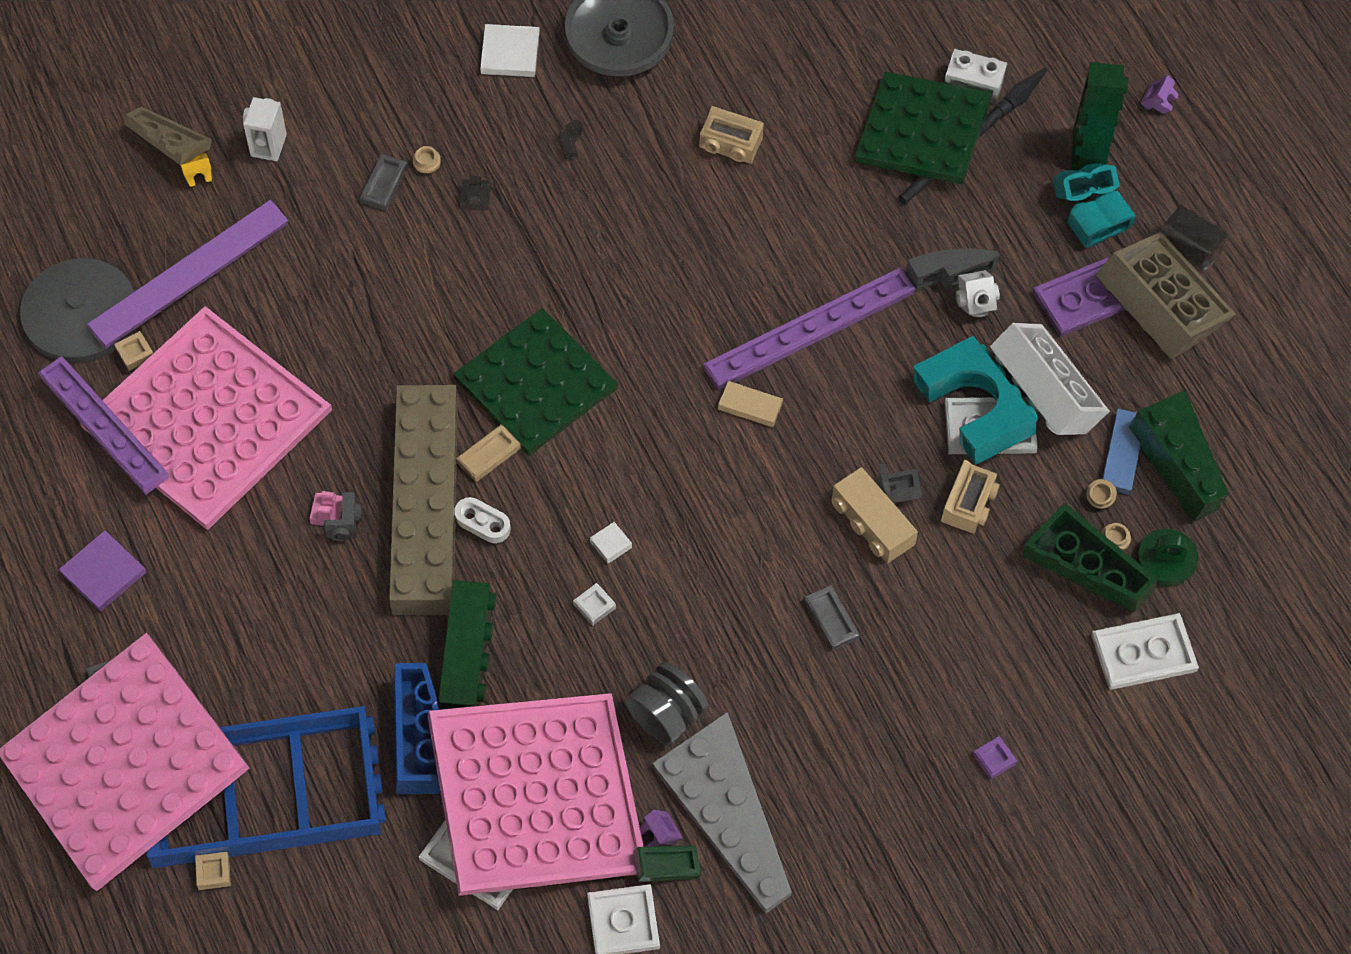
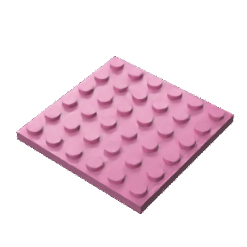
M206 306L102 400L168 472L169 478L156 488L207 530L332 411L331 404Z
M147 633L0 748L1 759L91 888L95 891L102 888L250 769Z
M612 693L429 711L428 722L459 896L637 875L633 851L637 847L644 846Z

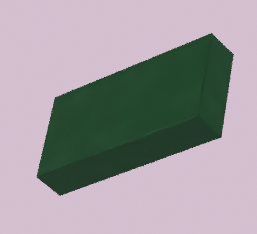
M696 845L637 847L633 851L638 881L698 879L701 876Z

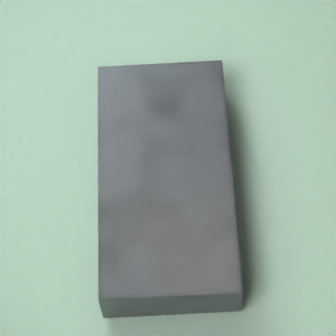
M381 154L360 196V203L387 211L408 168L407 162Z
M832 585L805 596L804 602L832 651L859 639L860 634Z

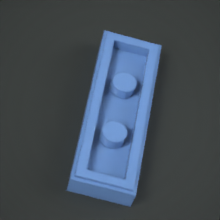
M1117 409L1103 479L1110 481L1115 486L1116 492L1130 495L1141 443L1132 433L1129 426L1137 413Z

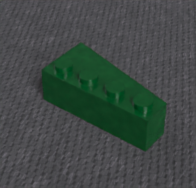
M1090 62L1073 126L1071 170L1079 171L1086 165L1093 163L1107 164L1111 143H1113L1115 127L1118 125L1119 111H1122L1124 94H1127L1128 77H1124V65Z
M1183 390L1139 410L1129 428L1141 443L1140 447L1191 519L1195 522L1216 512L1229 493L1186 391Z
M1066 503L1024 544V558L1133 612H1136L1155 592L1158 579Z
M453 580L439 695L441 707L479 706V702H485L486 684H482L483 673L488 672L490 653L486 652L488 641H492L493 623H491L492 611H495L497 593L493 592L490 583Z

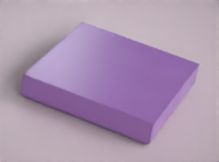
M103 531L59 569L61 575L100 612L147 573L145 567L106 531Z

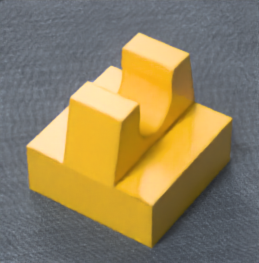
M206 153L200 154L180 165L190 187L195 186L194 176L197 173H202L206 182L212 181L211 165Z

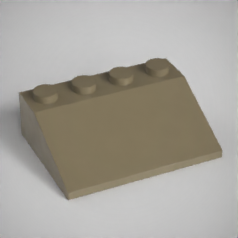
M1162 232L1114 252L1096 274L1104 287L1112 292L1120 301L1122 307L1138 321L1141 328L1155 340L1160 349L1171 359L1189 350L1236 315Z

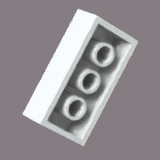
M1012 323L990 346L996 354L995 359L997 362L1007 368L1013 376V383L1027 394L1030 405L1046 419L1047 427L1057 435L1087 434L1110 412L1042 324Z

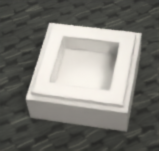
M615 522L590 537V543L607 564L632 548L631 541Z
M597 583L573 600V605L592 626L616 609V603Z

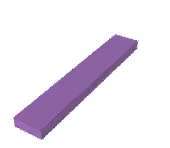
M62 356L38 372L40 379L145 495L169 478L168 472Z

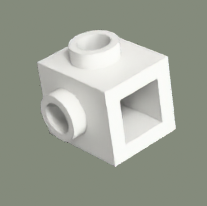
M984 270L958 275L959 290L956 291V300L959 307H962L965 312L973 317L986 316L988 311L997 310L996 300H999L1000 294L998 286L994 283V278L990 273Z

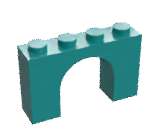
M974 336L913 366L914 383L929 403L961 387L984 389L996 399L997 404L989 413L959 428L960 445L975 465L1036 434V421L1038 420L1036 411L1031 405L1027 406L1018 387L1015 384L1011 385L1001 365L995 364L992 361L987 347L984 344H979Z

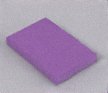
M1108 257L1033 288V295L1060 337L1125 310L1120 301L1111 291L1104 287L1102 281L1096 276L1097 272L1108 261Z

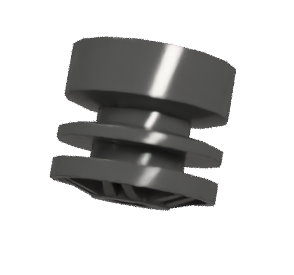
M664 661L656 667V672H652L647 676L648 685L643 683L638 685L625 698V705L631 716L644 731L658 742L669 746L686 731L684 722H695L697 715L703 714L708 709V702L700 688L687 674L672 663Z

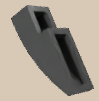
M961 248L941 250L909 259L905 274L916 288L915 292L940 282L947 291L959 286L958 275L984 270L988 273L996 271L1000 255L997 251Z

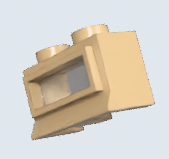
M712 106L700 133L699 147L710 153H718L730 157L737 162L752 164L763 139L764 123Z
M964 459L944 507L941 522L975 534L978 524L984 526L990 511L989 508H986L988 500L994 501L1000 484L995 483L997 473L972 465Z

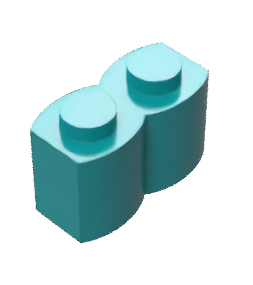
M1101 163L1086 165L1079 171H1063L1052 178L1056 197L1070 201L1083 200L1092 193H1109L1120 186L1116 166Z
M1118 191L1099 194L1094 201L1076 204L1070 211L1067 223L1083 246L1089 248L1103 242L1108 237H1114L1130 229L1133 226L1136 215Z

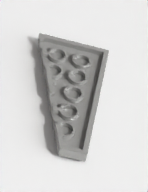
M727 712L652 763V768L766 914L789 898L792 891Z

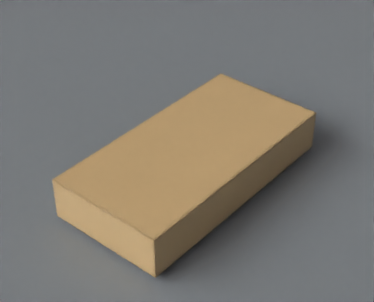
M728 381L718 404V410L774 427L783 404V398Z
M501 424L457 457V464L476 483L520 450L521 443Z

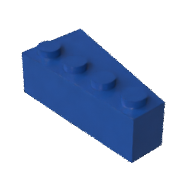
M395 663L394 666L395 794H441L428 722L429 711L439 710L426 663Z

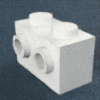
M954 49L944 83L991 92L990 103L996 104L1004 80L1007 62L973 54L969 51Z
M253 97L250 107H246L243 114V125L250 156L278 161L287 135L281 104L269 98L260 99Z

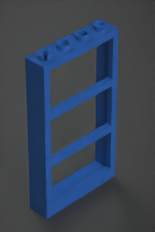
M365 706L219 727L233 746L290 738L299 830L240 838L235 782H232L224 789L229 840L169 849L168 835H166L147 851V856L152 868H160L196 862V855L228 852L229 857L381 834L380 823L386 822L384 804H378L377 794L382 793L380 774L374 775L373 764H379L377 745L371 746L370 735H375L373 716L367 717ZM359 728L370 819L310 828L300 736Z

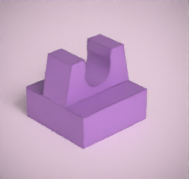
M1166 75L1150 83L1141 104L1147 110L1155 108L1163 114L1171 111L1173 106L1168 101L1171 102L1179 96L1173 88L1175 81L1169 75Z
M651 811L644 817L646 821L640 826L641 835L654 833V840L647 845L648 847L674 845L683 838L666 811Z

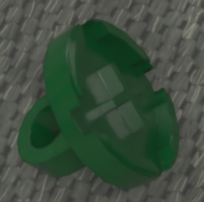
M1157 529L1149 533L1142 540L1137 554L1138 563L1158 579V585L1165 587L1178 586L1188 580L1194 574L1199 559L1197 548L1192 540L1182 532L1173 529Z

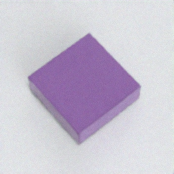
M1000 736L973 752L974 758L990 780L1017 763L1016 758Z

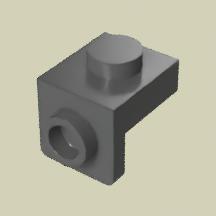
M879 464L881 475L876 476L877 485L893 503L922 498L917 469L888 474L886 464Z
M355 492L342 493L341 520L324 521V529L328 539L345 541L349 538H357V521H362L363 513L362 503L356 502Z

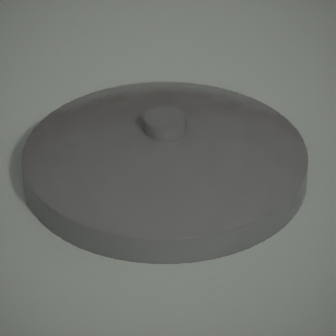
M574 0L569 7L565 19V37L573 56L588 69L608 76H630L652 68L664 58L673 41L674 19L671 9L665 0Z
M89 258L66 260L47 268L30 283L21 301V324L30 343L43 355L54 360L62 356L68 363L93 361L110 354L116 348L112 344L105 349L87 328V324L131 295L134 289L128 278L109 263ZM130 332L129 334H127L126 336H124L123 338H121L120 340H118L117 342H119V341H121V340H123V339L129 337V335L131 334V332Z

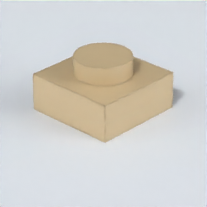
M141 331L114 344L128 371L142 365L153 354Z
M228 852L195 856L198 890L231 886Z

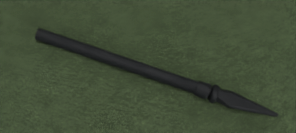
M1047 67L1013 85L1010 93L1005 95L994 110L985 117L979 137L1001 117L1015 109L1018 104L1027 101L1048 71ZM920 176L898 196L900 202L906 205L934 178Z

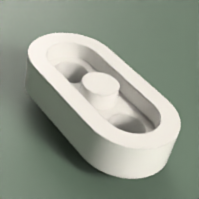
M471 497L460 500L455 506V519L460 527L491 543H500L508 538L511 530L510 521L504 513ZM470 513L475 515L472 519H468L465 516ZM493 527H499L501 529L499 532L491 531Z

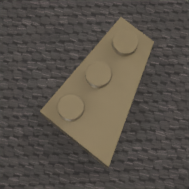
M140 107L126 114L125 125L179 165L210 149L211 138L148 109Z

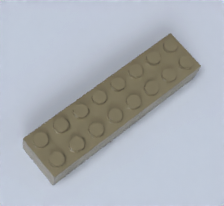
M397 385L390 605L392 615H449L455 564L458 430L456 385Z

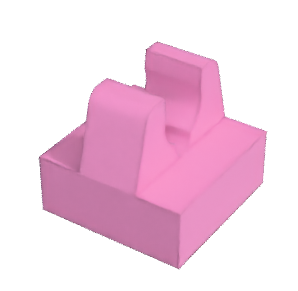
M327 491L315 493L310 523L312 525L324 526L325 520H341L342 496Z

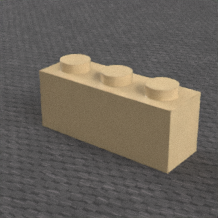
M862 467L833 486L832 504L840 514L844 513L847 516L851 527L858 535L865 537L875 556H881L888 564L915 545L918 531Z

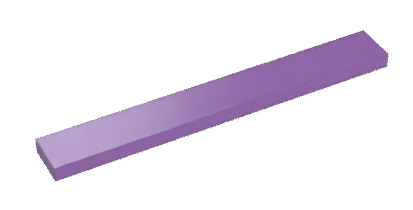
M269 200L89 322L87 328L100 344L107 349L288 225L289 220Z
M900 267L704 363L703 369L716 389L720 390L726 387L728 381L735 383L915 294L916 288Z

